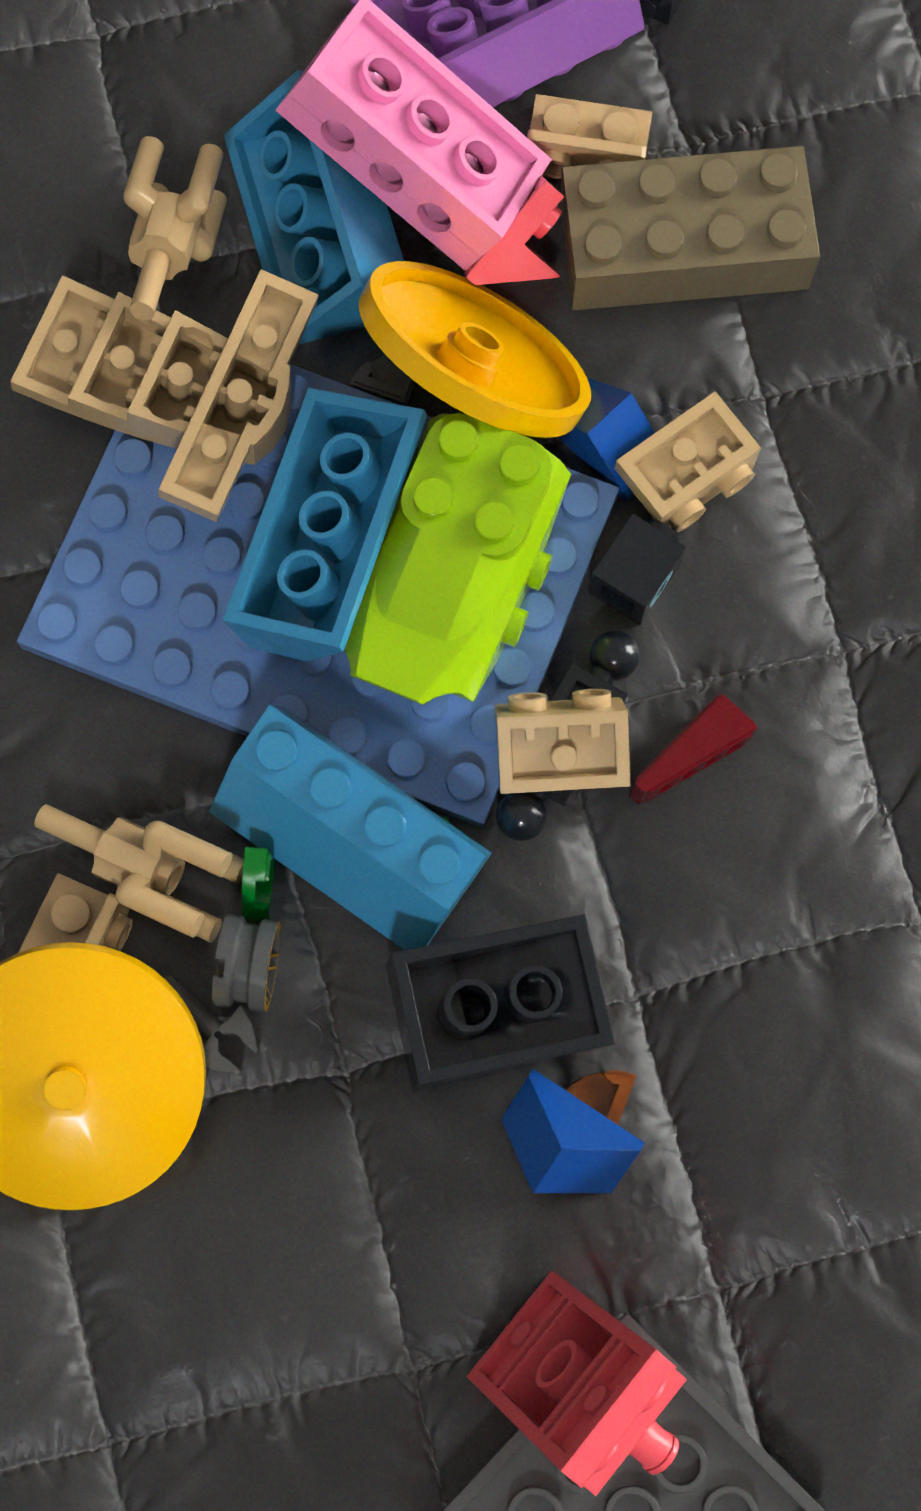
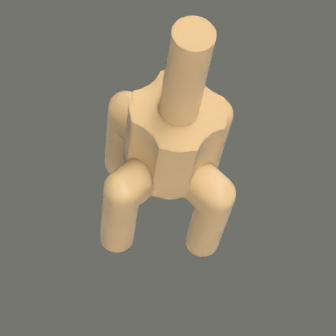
M146 136L140 141L123 194L125 203L138 214L130 237L128 255L131 263L142 268L130 305V313L139 320L146 321L154 317L165 280H172L178 272L187 270L191 257L202 262L208 260L213 254L227 205L225 194L214 190L224 156L223 151L217 145L204 144L201 146L189 187L182 194L169 192L164 185L154 182L164 151L163 143L152 136Z
M48 804L40 808L35 818L34 825L36 828L94 855L91 873L117 886L116 898L120 904L192 938L197 936L210 943L214 941L221 928L222 919L174 898L170 894L176 889L182 878L185 861L239 884L243 877L244 858L162 821H152L144 828L125 818L119 817L104 831Z

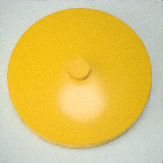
M395 261L385 263L376 268L360 295V317L369 335L384 354L424 389L475 419L520 435L551 438L559 437L572 431L589 406L591 389L588 379L569 350L536 319L483 285H474L466 277L432 265L410 261Z
M75 942L53 943L22 951L0 962V1192L24 1203L55 1210L97 1208L124 1200L140 1192L157 1180L176 1161L187 1145L201 1111L206 1085L205 1053L198 1027L189 1008L178 992L154 969L124 952L106 946Z

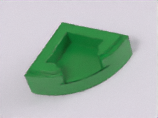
M245 847L242 877V915L246 922L260 923L263 919H270L276 863L272 854L265 848Z

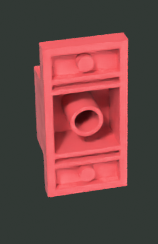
M552 1270L466 1376L562 1473L580 1488L584 1486L595 1496H597L628 1455L635 1458L651 1475L664 1471L677 1455L679 1449L678 1438L671 1432L663 1429L655 1420L687 1379L657 1349Z

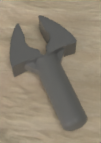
M166 974L162 976L178 992L196 1022L203 1043L206 1069L222 1074H242L231 1061L222 1056L221 1043L217 1036L218 1034H223L226 1037L237 1036L258 1056L259 1044L257 1035L245 1010L239 1006L231 1017H218L173 975Z

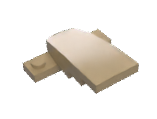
M260 269L229 338H226L176 310L172 318L156 310L152 319L146 321L139 320L130 313L131 297L118 292L116 298L113 299L62 275L10 381L11 388L15 392L82 419L134 437L177 449L158 489V497L214 522H218L244 463L252 465L258 463L273 451L286 431L292 409L289 364L314 312L319 295Z

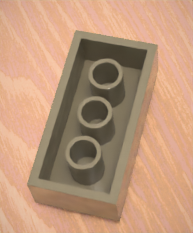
M804 146L562 167L560 193L564 197L559 202V206L562 210L561 223L572 311L809 290L820 259V251Z

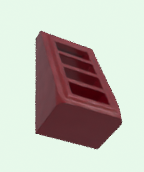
M724 694L721 696L717 695L634 780L629 797L638 805L652 800L745 746L757 731V725Z

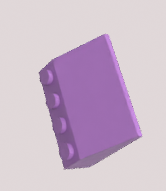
M350 0L351 7L353 8L359 0ZM370 0L492 107L502 102L515 100L524 91L553 76H560L569 72L574 65L602 51L618 47L625 39L645 29L639 0Z

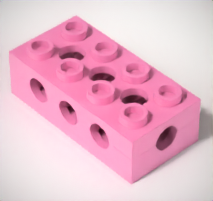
M359 0L331 33L275 110L465 271L504 237L552 160L370 0Z

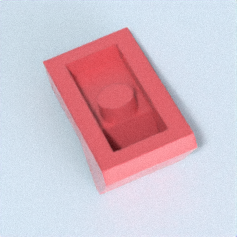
M541 176L504 237L467 271L463 270L466 278L474 285L560 277L557 270L526 244L532 235L537 239H541L559 219L562 210L557 205L564 196L558 189Z

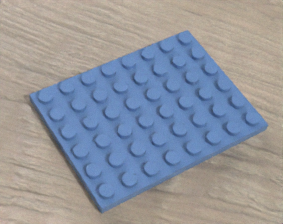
M289 364L292 409L286 431L273 451L255 465L244 463L218 522H214L158 497V489L177 449L115 430L17 639L20 648L248 737L269 704L284 707L425 807L484 829L500 790L494 705L507 704L508 696L512 694L539 693L617 500L620 488L567 468L571 476L544 551L553 555L552 562L541 589L537 591L529 587L520 608L528 611L529 614L517 645L512 647L504 644L496 665L474 702L454 694H445L421 705L350 676V664L345 651L311 661H303L250 648L222 621L307 389L313 388L387 403L393 402ZM427 416L426 421H425L424 426H423V429H422V432H421V435H420V438H419V440H418L417 446H418V444H419V442H420V439H421V437H422V435H423V433H424V431H425V428H426V426H427V424H428V422H429V419H431V418H433V417Z

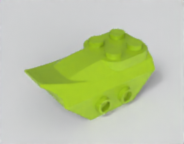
M439 414L429 419L412 457L344 649L350 664V676L421 705L445 694H454L474 702L496 665L504 644L512 647L517 645L529 614L528 611L520 608L529 587L537 591L541 589L550 568L553 555L544 551L571 473L560 459L531 438L510 430L506 431L494 427L467 414Z

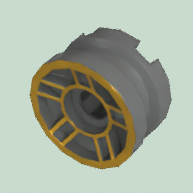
M232 914L225 916L215 959H218L217 974L213 975L212 1002H214V1005L231 1007L234 1002L247 1003L251 1011L267 1012L272 998L278 966L281 938L280 921L263 919L259 925L246 923L244 916Z

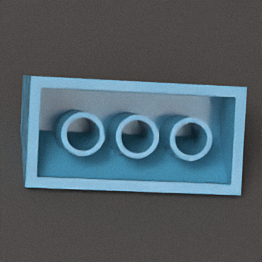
M301 70L293 73L224 134L262 270L319 295L317 305L299 344L364 328L365 326L359 312V298L369 278L376 268L385 263L404 261L387 205L275 111L303 73Z
M313 388L307 389L222 619L250 648L303 661H311L344 652L427 418L424 409Z
M270 704L232 758L209 810V813L259 848L268 849L269 853L277 861L404 950L424 947L430 944L492 854L284 707Z

